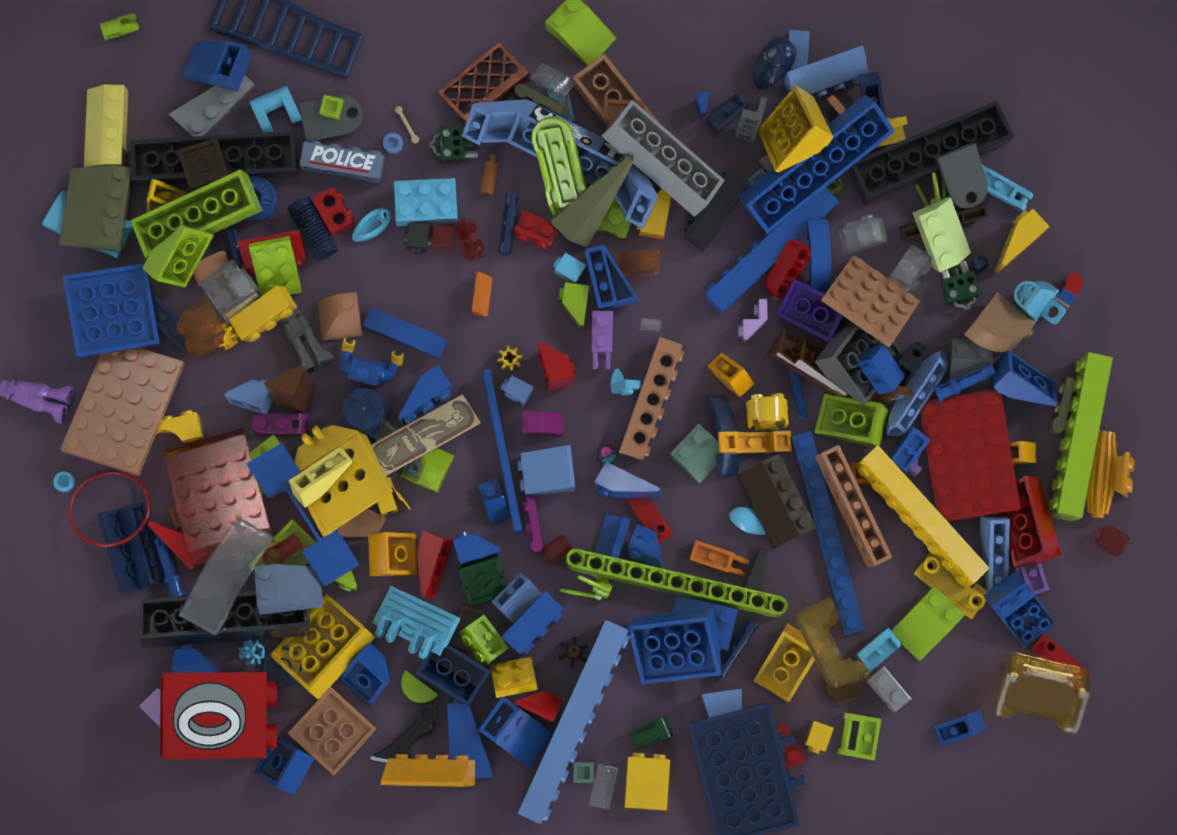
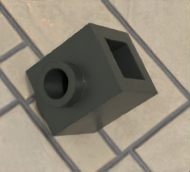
M409 223V230L404 232L403 243H406L407 250H410L413 254H422V252H427L428 247H432L433 235H430V224Z

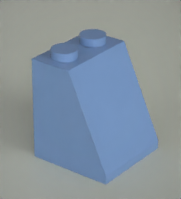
M570 445L521 453V459H517L518 471H523V479H519L521 492L525 491V496L575 490Z

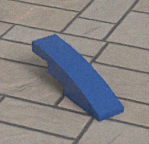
M370 308L362 325L366 329L382 334L386 338L402 343L406 347L440 359L448 342L447 339L374 308Z

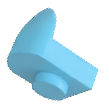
M616 368L610 381L611 393L623 396L634 394L633 391L641 389V381L624 379L623 374Z

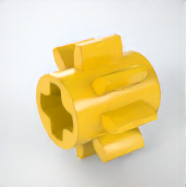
M224 323L214 329L213 340L218 347L224 346L225 350H228L233 345L238 344V334L233 326L228 327L227 323Z
M508 345L505 352L499 351L502 358L497 359V362H503L502 370L507 367L513 372L514 366L521 367L518 360L522 359L523 356L517 355V347L514 350H510ZM507 355H511L514 358L513 363L504 360L507 359Z

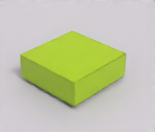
M324 95L319 115L339 120L344 99Z

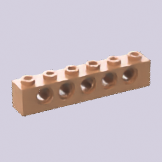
M659 337L619 455L641 463L643 458L648 459L651 450L648 443L650 438L655 439L658 430L657 427H654L656 420L662 419L665 410L661 408L663 400L668 401L671 389H668L670 381H675L678 370H675L676 363H681L685 353L681 350L682 344ZM662 358H669L672 364L669 367H664L661 365L660 360ZM662 377L665 380V384L657 386L654 383V378ZM655 396L658 399V403L650 405L647 402V398ZM642 415H649L652 422L647 425L643 424L640 417ZM636 434H642L645 441L638 444L634 441L633 437Z
M837 445L814 456L867 568L874 567L893 558L840 446Z

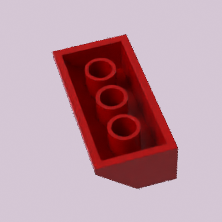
M1025 476L1016 480L1021 510L1000 513L1010 519L1009 550L1013 566L1017 568L1044 563L1061 556L1041 478Z

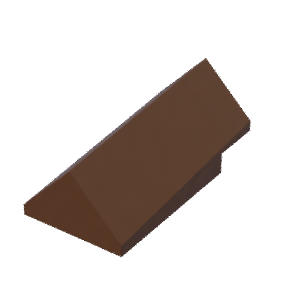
M785 329L781 330L766 354L768 357L833 396H846L848 394L826 378L815 363V360L824 350L805 335L799 340Z
M302 364L264 383L279 407L306 414L315 387Z

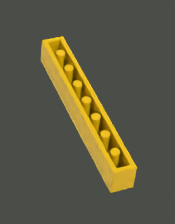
M878 445L855 465L858 473L863 478H866L872 485L873 490L886 500V504L895 510L901 521L913 530L914 535L924 542L929 552L941 561L942 566L949 570L956 581L965 589L973 585L989 569L985 562Z

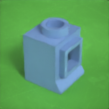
M511 376L509 380L505 379L501 390L504 391L505 398L517 404L520 402L522 407H524L533 392V386Z

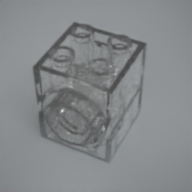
M233 259L199 282V285L228 325L231 324L230 318L260 298L257 294L259 289L243 267L239 269Z

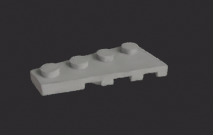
M244 75L238 92L214 86L171 112L169 116L192 137L206 136L255 87V84Z

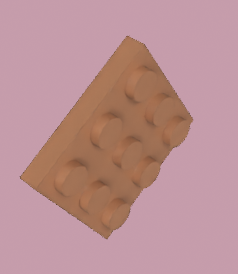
M330 687L288 734L335 776L377 728Z

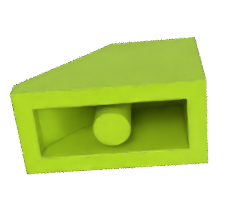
M565 282L564 288H560L559 300H562V307L578 328L583 329L589 286Z

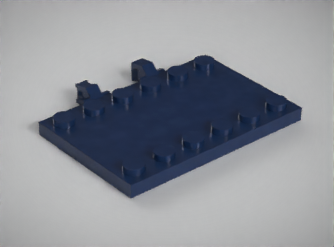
M769 702L688 722L716 835H763L800 825L792 793L796 792V787L806 785L803 774L798 778L791 777L790 773L786 771L782 752H785L784 747L790 743L796 744L793 734L783 736L782 732L777 733Z

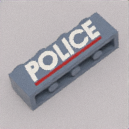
M315 140L303 143L300 159V168L304 171L381 183L385 165V157L379 151L370 150L368 153L362 152L357 147L345 149L341 148V145L338 144L321 145V142Z

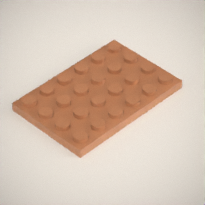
M141 348L100 354L60 450L67 454L139 476L185 363L181 360Z

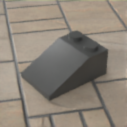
M953 338L949 342L948 348L949 368L947 370V382L950 378L956 379L989 363L993 364V351L979 346L972 340ZM991 377L960 390L961 392L958 395L989 390Z

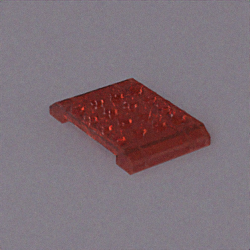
M244 428L164 451V459L184 537L194 566L275 542L259 484L246 463L252 461Z

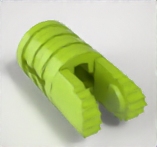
M132 13L99 23L105 41L137 31L140 27L136 23V15Z

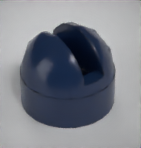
M977 256L972 260V268L977 274L984 271L990 264L982 256Z

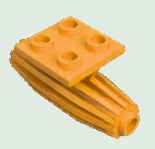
M1099 431L1086 496L1087 512L1092 513L1091 517L1104 518V515L1109 514L1114 491L1128 498V492L1132 493L1133 480L1130 478V472H1134L1135 460L1131 457L1130 452H1125V455L1117 457L1115 432Z

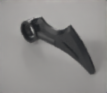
M432 703L422 704L417 710L418 718L392 744L371 755L370 759L387 763L389 758H395V754H408V758H412V749L415 743L423 736L432 734L435 720L438 717L436 706ZM429 707L433 710L434 714L431 719H424L421 713L424 708Z

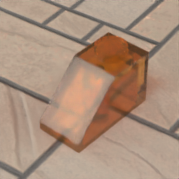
M637 250L618 254V267L623 275H659L660 250Z

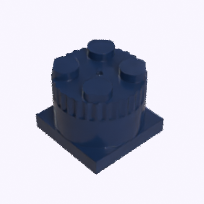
M354 386L350 395L345 399L343 404L344 411L338 424L349 429L358 430L366 436L377 440L393 401L379 396L372 389Z

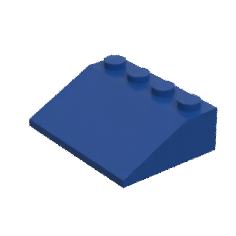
M713 608L634 617L628 625L641 684L710 677L722 674L718 628Z

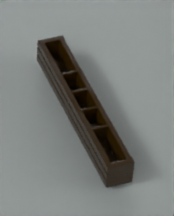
M980 203L973 208L956 210L960 224L989 217L987 206L984 203ZM916 222L899 227L901 239L904 241L921 236Z

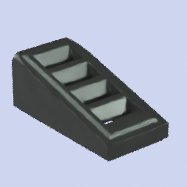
M761 548L758 551L745 588L756 591L763 589L765 548Z

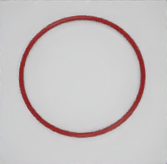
M120 471L101 472L86 479L73 493L68 508L69 521L74 532L85 542L100 547L117 546L131 540L142 530L149 517L150 498L144 485L134 476ZM119 474L127 476L140 485L147 499V512L141 526L131 536L116 543H96L83 537L74 526L71 514L72 504L78 491L87 482L102 475Z

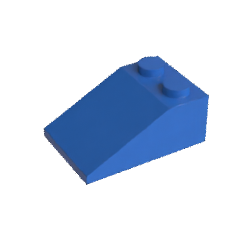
M1005 352L992 365L996 375H993V386L999 394L1001 393L1017 400L1050 406L1057 405L1055 382L1013 352Z
M676 595L672 613L713 608L718 628L719 649L727 651L738 609Z

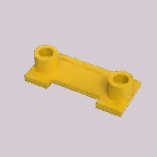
M930 552L913 573L930 588L935 586L970 620L986 602L983 596L986 594V590L976 583L973 588L969 586L965 589L956 581L952 573L942 566L941 561ZM929 563L933 564L932 569L928 568ZM973 599H977L978 603L973 604Z

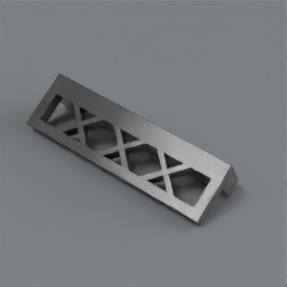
M761 97L756 112L743 109L736 128L735 138L754 142L762 121L767 98Z

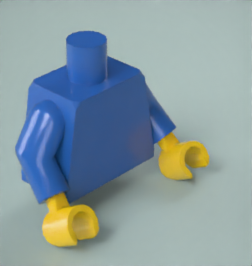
M346 338L343 340L339 367L341 371L347 373L348 379L374 386L383 385L391 382L398 370V366L403 365L404 353L401 356H396V351H393L391 363L387 364L352 355L355 340H353L352 344L347 343Z

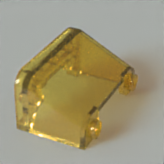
M828 597L802 610L797 615L796 622L826 682L833 688H839L861 682L871 677L865 663L860 661L853 662L850 658L843 659L828 629L839 620L838 610L831 597Z
M1010 653L1003 671L995 706V715L1009 718L1013 717L1016 710L1056 719L1057 726L1062 731L1077 733L1091 693L1089 673L1079 667L1018 653Z

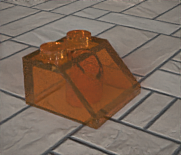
M209 298L203 299L183 312L177 322L178 332L183 335L186 348L191 352L193 358L216 352L225 334L224 328Z

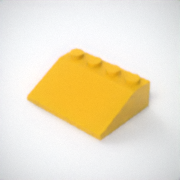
M797 85L758 129L771 163L778 173L821 152L824 147L829 145L833 138L815 98Z
M327 593L323 596V607L310 610L311 636L286 637L271 653V657L317 699L329 689L354 658L375 638ZM289 646L290 649L289 651L282 650V647ZM281 658H286L291 662V669L289 668V663L281 660ZM302 664L303 669L299 672L300 665Z

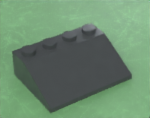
M847 319L815 360V363L826 378L862 405H866L876 390L857 362L868 348L883 343ZM894 340L890 347L884 346L897 363L903 351Z

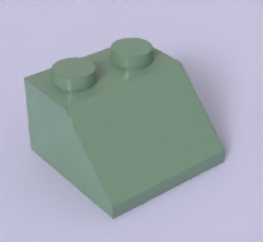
M698 424L671 452L669 457L700 484L717 466L716 457L720 456L719 444L710 433Z

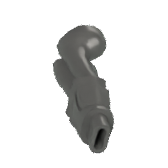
M293 310V314L290 317L280 320L283 323L284 335L287 336L288 342H291L299 357L300 365H303L308 375L316 371L317 367L301 341L302 339L306 340L320 368L331 364L335 360L331 352L324 351L314 337L312 327L308 325L309 322L300 314L299 310Z

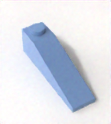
M1001 514L980 517L982 559L989 567L984 573L986 593L1008 577L1010 519Z

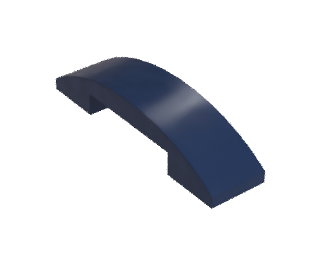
M725 395L706 396L709 417L714 416L717 437L718 432H738L734 413ZM720 453V456L716 457L719 477L738 475L740 453Z

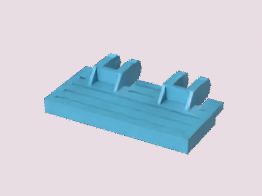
M390 586L372 623L377 625L376 637L381 638L392 622L385 636L386 642L393 643L398 635L410 641L408 651L411 654L417 652L425 638L418 654L420 658L425 659L431 649L433 653L441 655L444 647H447L460 618Z

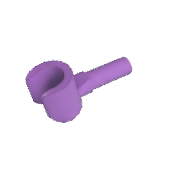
M920 455L908 470V473L914 477L922 469V467L917 465Z

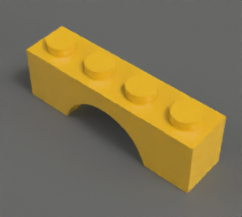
M193 410L180 413L181 416L174 418L172 415L163 417L156 435L163 432L173 433L184 444L205 439L199 414L197 412L193 413Z

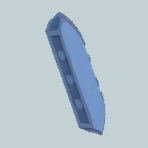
M943 350L932 354L923 361L916 374L899 395L901 399L898 397L887 419L886 435L900 437L906 434L933 393V386L939 384L949 368V363Z

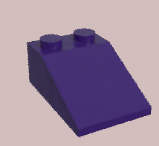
M793 279L776 314L782 319L828 342L831 341L847 320L846 317L821 301L826 292L797 279Z

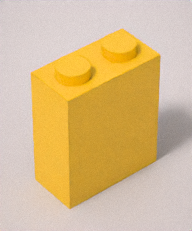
M632 753V757H627L625 808L667 811L670 760L666 759V755L653 754V758H645L644 753Z

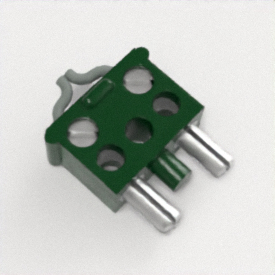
M440 125L439 133L435 134L433 141L429 142V148H433L435 155L439 156L441 164H444V162H464L465 158L478 157V151H464V148H472V141H464V137H462L464 127H444ZM438 136H439V153L436 151L435 146L432 145V144L435 143L436 137H438Z
M962 261L959 264L963 274L959 273L958 268L951 270L953 277H950L948 269L941 271L943 276L941 286L946 299V306L955 305L967 310L970 309V305L976 301V298L980 297L982 290L979 289L974 271L970 272L967 262ZM968 300H972L967 304V307L963 304H957Z

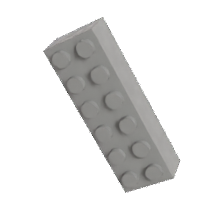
M633 100L619 112L602 135L621 154L632 156L633 164L694 217L709 204L725 181Z

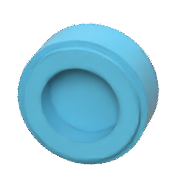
M59 472L53 479L54 487L60 492H69L75 486V478L69 472Z

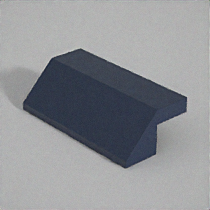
M145 502L130 504L118 510L97 514L105 544L122 541L137 531L146 516ZM147 522L142 530L131 540L117 546L107 547L119 594L163 583L165 578L154 543V533Z

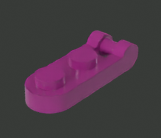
M259 413L252 418L251 427L256 433L262 435L309 434V429L307 428L309 414L267 413L265 415ZM293 421H299L298 428H293Z
M534 495L526 496V500L522 501L524 513L529 514L530 521H526L527 532L532 533L533 537L530 549L533 553L538 554L543 549L535 498Z

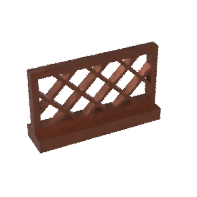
M498 42L438 91V94L466 125L474 103L506 101L515 94L514 89L516 85H526L531 81L529 71L522 67L506 48ZM500 50L504 54L503 61L492 60L493 54ZM481 64L489 65L488 73H477V68ZM492 65H503L502 74L491 73ZM506 65H513L518 69L514 74H505ZM465 77H473V86H463L462 80ZM476 78H487V86H476ZM502 78L501 84L498 87H490V79ZM450 89L458 90L457 98H448L445 94ZM461 90H472L471 99H460ZM475 90L486 91V97L482 100L474 99ZM460 103H471L470 110L463 114L459 110Z

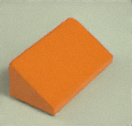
M482 272L476 273L472 314L487 317L492 277Z

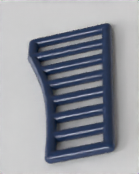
M219 0L209 24L210 30L342 78L349 76L363 40L362 34L321 19L288 0H275L281 5V8L266 42L256 38L271 0H262L248 35L237 30L249 0H240L230 28L219 25L228 1ZM289 10L299 17L287 47L283 48L275 45ZM307 20L317 26L306 54L302 55L294 52V49ZM327 29L335 34L325 60L322 62L313 59V55L323 30ZM342 36L354 40L343 69L331 65Z

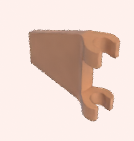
M366 509L336 530L339 531L342 537H368L370 534L380 533L386 517Z

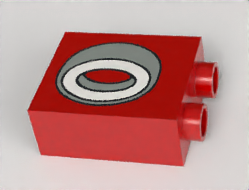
M266 672L160 674V760L266 758V749H276L277 746L276 724H266V707H276L277 703L276 681H266Z

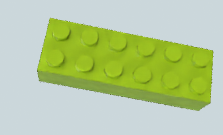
M238 170L130 221L145 258H148L155 247L182 225L214 234L263 210L248 174Z

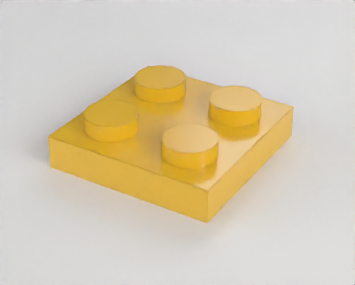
M531 657L490 665L496 698L538 690Z

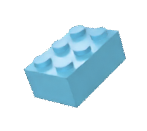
M455 178L394 181L397 226H409L410 222L430 225L458 224Z

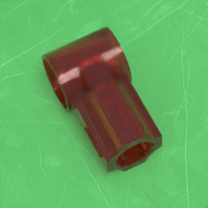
M293 533L273 547L267 548L262 554V560L266 565L281 564L303 550L304 547L297 535ZM271 552H276L278 555L275 563H269L267 559Z

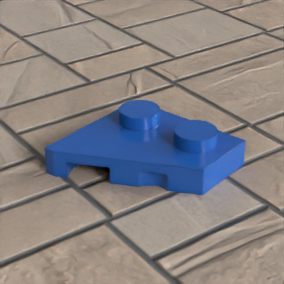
M637 524L624 555L657 568H662L664 561L660 558L661 549L657 542V533Z

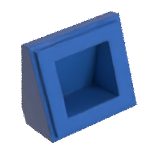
M710 91L697 94L694 99L701 119L705 117Z

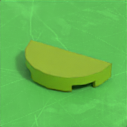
M404 671L401 686L404 694L410 700L416 703H427L433 701L438 696L436 692L408 671Z

